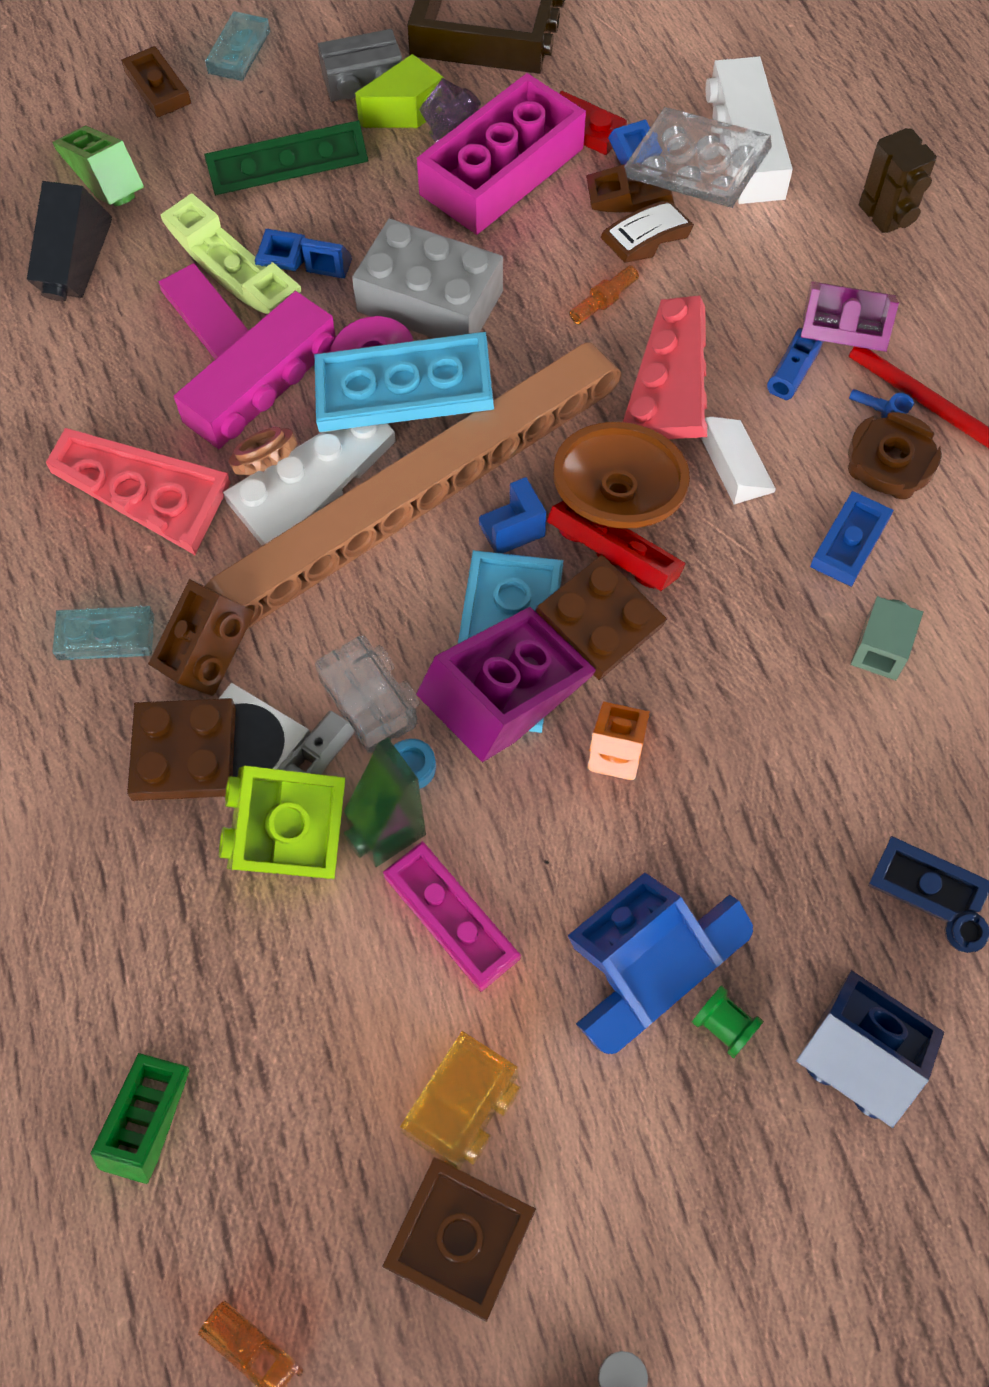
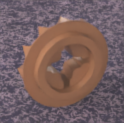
M272 427L249 436L235 447L233 454L229 458L231 468L235 474L253 475L257 471L264 472L268 467L277 465L281 459L289 457L291 451L297 445L293 431L289 428Z

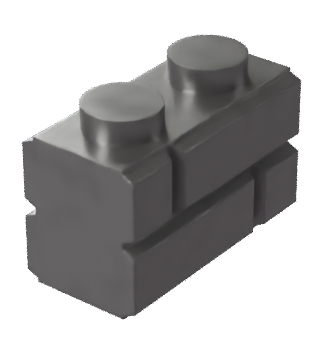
M392 29L318 43L322 75L331 102L355 98V92L402 61V55Z

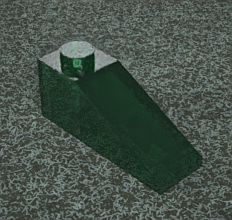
M388 737L378 743L344 810L349 829L343 832L346 840L359 858L367 854L375 867H378L426 835L418 778Z

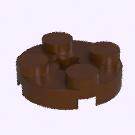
M890 412L887 418L873 420L874 416L865 419L855 430L849 446L848 456L850 462L848 471L854 479L860 480L869 488L880 493L892 495L896 499L912 497L915 491L924 488L932 480L940 464L942 452L940 446L937 450V446L933 441L934 432L922 420L900 412ZM893 448L901 451L900 458L902 459L891 458L885 451L890 452Z

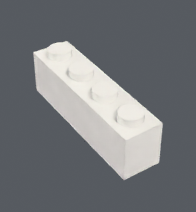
M761 57L715 60L712 78H707L706 100L707 103H713L714 130H720L721 157L728 161V185L730 188H735L739 204L785 200L793 168Z

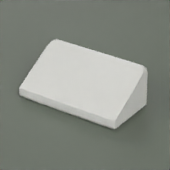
M706 417L707 437H701V440L733 504L774 493L776 488L741 420Z

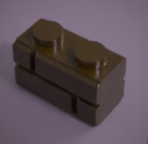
M905 128L879 139L858 204L868 217H873L872 222L882 233H889L898 228H906L913 224L921 213L919 206L924 192L932 183L930 176L937 156L926 144L922 145L923 140L912 128Z

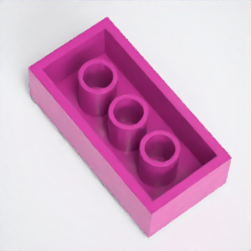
M524 74L417 157L419 195L478 235L583 149L586 111L530 74Z

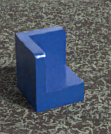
M527 477L510 483V504L481 515L479 517V525L494 553H506L545 537L546 510Z

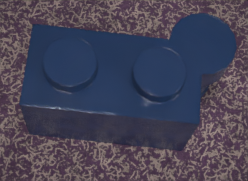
M891 836L868 886L946 922L944 929L946 940L957 951L971 953L982 949L989 939V926L985 919L977 912H981L989 894V880Z

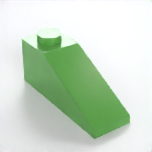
M85 125L52 142L56 151L97 199L109 205L120 206L135 198L134 192L144 188L123 140Z

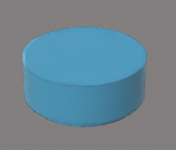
M405 739L396 743L388 752L386 758L388 775L391 781L399 788L418 790L428 785L433 779L436 772V761L434 752L427 743L418 739Z

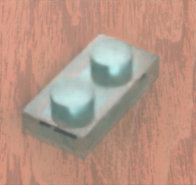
M233 11L205 60L208 74L243 81L270 33L268 18Z
M150 606L56 610L52 652L57 660L152 656L153 611Z

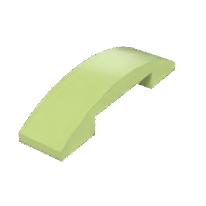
M193 193L160 214L163 223L191 257L222 287L248 306L262 313L269 314L294 291L301 292V286L273 262L267 267L255 265L256 257L221 228L219 216Z

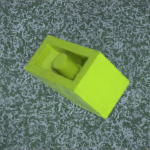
M411 54L355 92L360 125L363 128L420 127L445 109L444 77Z

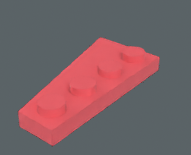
M700 295L661 300L623 422L650 428L668 439L707 437V423L704 409H707V394L704 390L706 362L703 348L706 346L705 306Z
M68 428L64 429L46 461L52 474L193 555H196L224 498L223 492L230 485L229 476L226 472Z

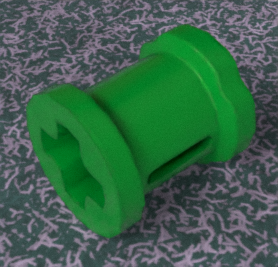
M721 985L691 1023L697 1028L700 1026L707 1028L728 1047L727 1054L734 1059L764 1021L758 1016L751 1018L727 997L728 990Z

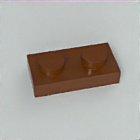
M156 46L121 59L124 72L157 118L192 104L189 91Z

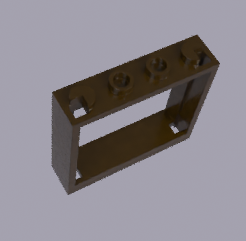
M415 0L407 23L409 56L413 54L418 58L541 74L545 55H552L554 35L551 32L557 33L560 8H564L565 0H541L532 33L439 21L436 18L442 0Z

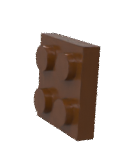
M603 555L599 556L540 603L535 610L596 669L593 675L599 681L660 630L667 620Z
M233 699L135 702L127 794L132 801L225 797L229 776L233 777L236 711Z
M434 1157L382 1267L487 1322L536 1212V1208Z

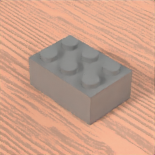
M389 218L352 276L357 312L368 316L392 318L402 323L407 329L432 338L479 333L503 292V256Z

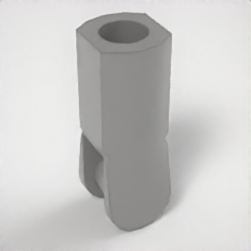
M329 711L302 744L280 764L277 770L321 775L354 735L353 727L338 714ZM305 759L312 763L306 772L299 768Z

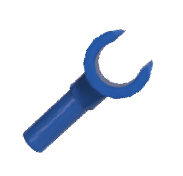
M853 389L849 397L853 401L881 412V418H887L890 412L906 414L914 406L913 399L904 393L894 394L887 401Z

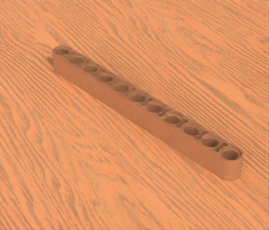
M586 342L494 399V410L470 414L210 579L205 586L253 610L254 615L247 629L605 398L619 383L621 371L591 342Z

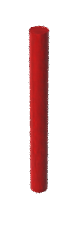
M853 347L849 358L904 394L909 395L913 400L989 449V427L870 349Z

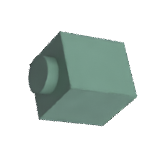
M877 596L865 620L850 665L896 681L909 659L924 612L911 608L902 601L888 600Z

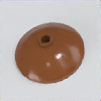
M604 422L576 431L561 444L554 460L553 479L563 501L582 517L608 527L639 528L661 522L679 509L687 495L690 472L682 452L662 434L633 423Z

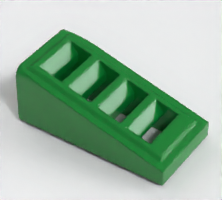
M138 1053L90 1153L99 1170L144 1184L149 1183L190 1072L188 1066ZM144 1078L168 1084L165 1092L142 1086ZM136 1100L157 1105L158 1107L155 1112L134 1107ZM127 1123H134L148 1129L144 1135L127 1130ZM123 1145L138 1151L135 1154L118 1149V1147Z

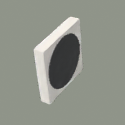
M232 682L218 698H232L236 706L233 777H238L239 768L242 766L278 769L280 764L310 734L309 729Z

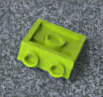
M251 766L240 767L238 777L229 776L227 781L225 807H233L234 812L232 828L223 827L221 831L219 858L228 859L227 869L335 879L345 777Z

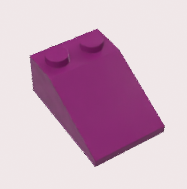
M528 607L436 655L416 695L483 763L514 744L589 680L596 669L531 607Z

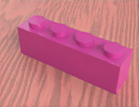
M294 291L173 396L182 423L218 450L229 440L238 437L248 423L261 412L268 410L276 398L291 385L297 384L304 374L315 365L314 354L330 352L332 343L336 338L333 316L297 291Z

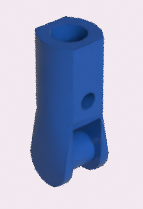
M800 327L767 382L770 394L786 401L794 396L809 368L817 358L824 342L801 338L802 328Z

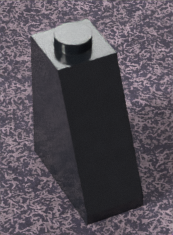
M42 181L27 280L41 291L43 297L51 300L66 301L67 296L83 298L111 226L112 216L83 186Z

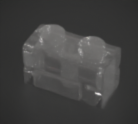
M360 635L342 645L341 649H335L317 659L315 667L319 681L345 720L353 727L355 735L368 753L379 750L389 744L393 738H399L414 729L418 724L416 707L420 705L419 700L407 681L398 684L391 674V671L394 670V665L382 645L373 648L366 636Z

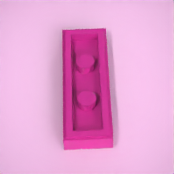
M194 263L158 281L162 293L214 359L218 358L249 331Z
M423 841L383 871L384 878L480 992L521 960V954Z

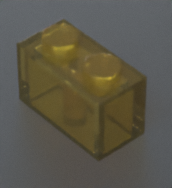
M461 1031L400 1125L403 1135L441 1161L459 1170L465 1160L474 1165L491 1138V1135L484 1131L495 1112L502 1116L508 1112L521 1089L520 1086L514 1083L517 1079L518 1067L464 1031Z

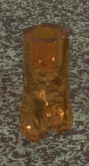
M226 1301L221 1302L214 1309L198 1332L199 1337L239 1370L256 1387H286L294 1374L300 1377L304 1372V1369L291 1356ZM266 1349L276 1360L263 1377L252 1368V1365L263 1350Z

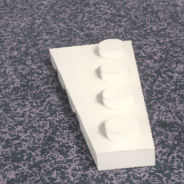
M386 423L321 432L291 451L289 457L281 459L277 465L268 467L264 472L257 471L223 492L225 500L263 546L327 504L343 495L342 489L354 477L360 478L396 442L395 431Z

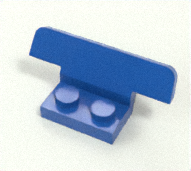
M643 873L567 935L574 949L601 970L614 989L612 994L576 1023L599 1051L606 1054L619 1052L749 941L753 934V924L740 901L729 894L697 921L680 895L647 873Z

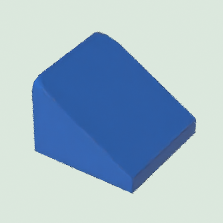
M265 229L255 258V265L267 267L273 262L280 269L296 271L304 262L301 241L302 238H306L305 235Z
M302 238L301 246L306 272L346 278L352 261V255L343 245Z

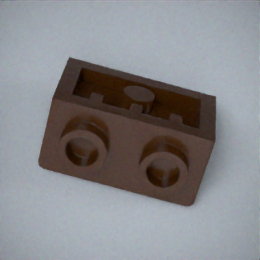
M189 579L148 665L178 684L213 696L217 692L247 630L254 611Z

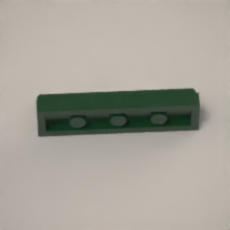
M359 120L204 154L215 196L369 162Z

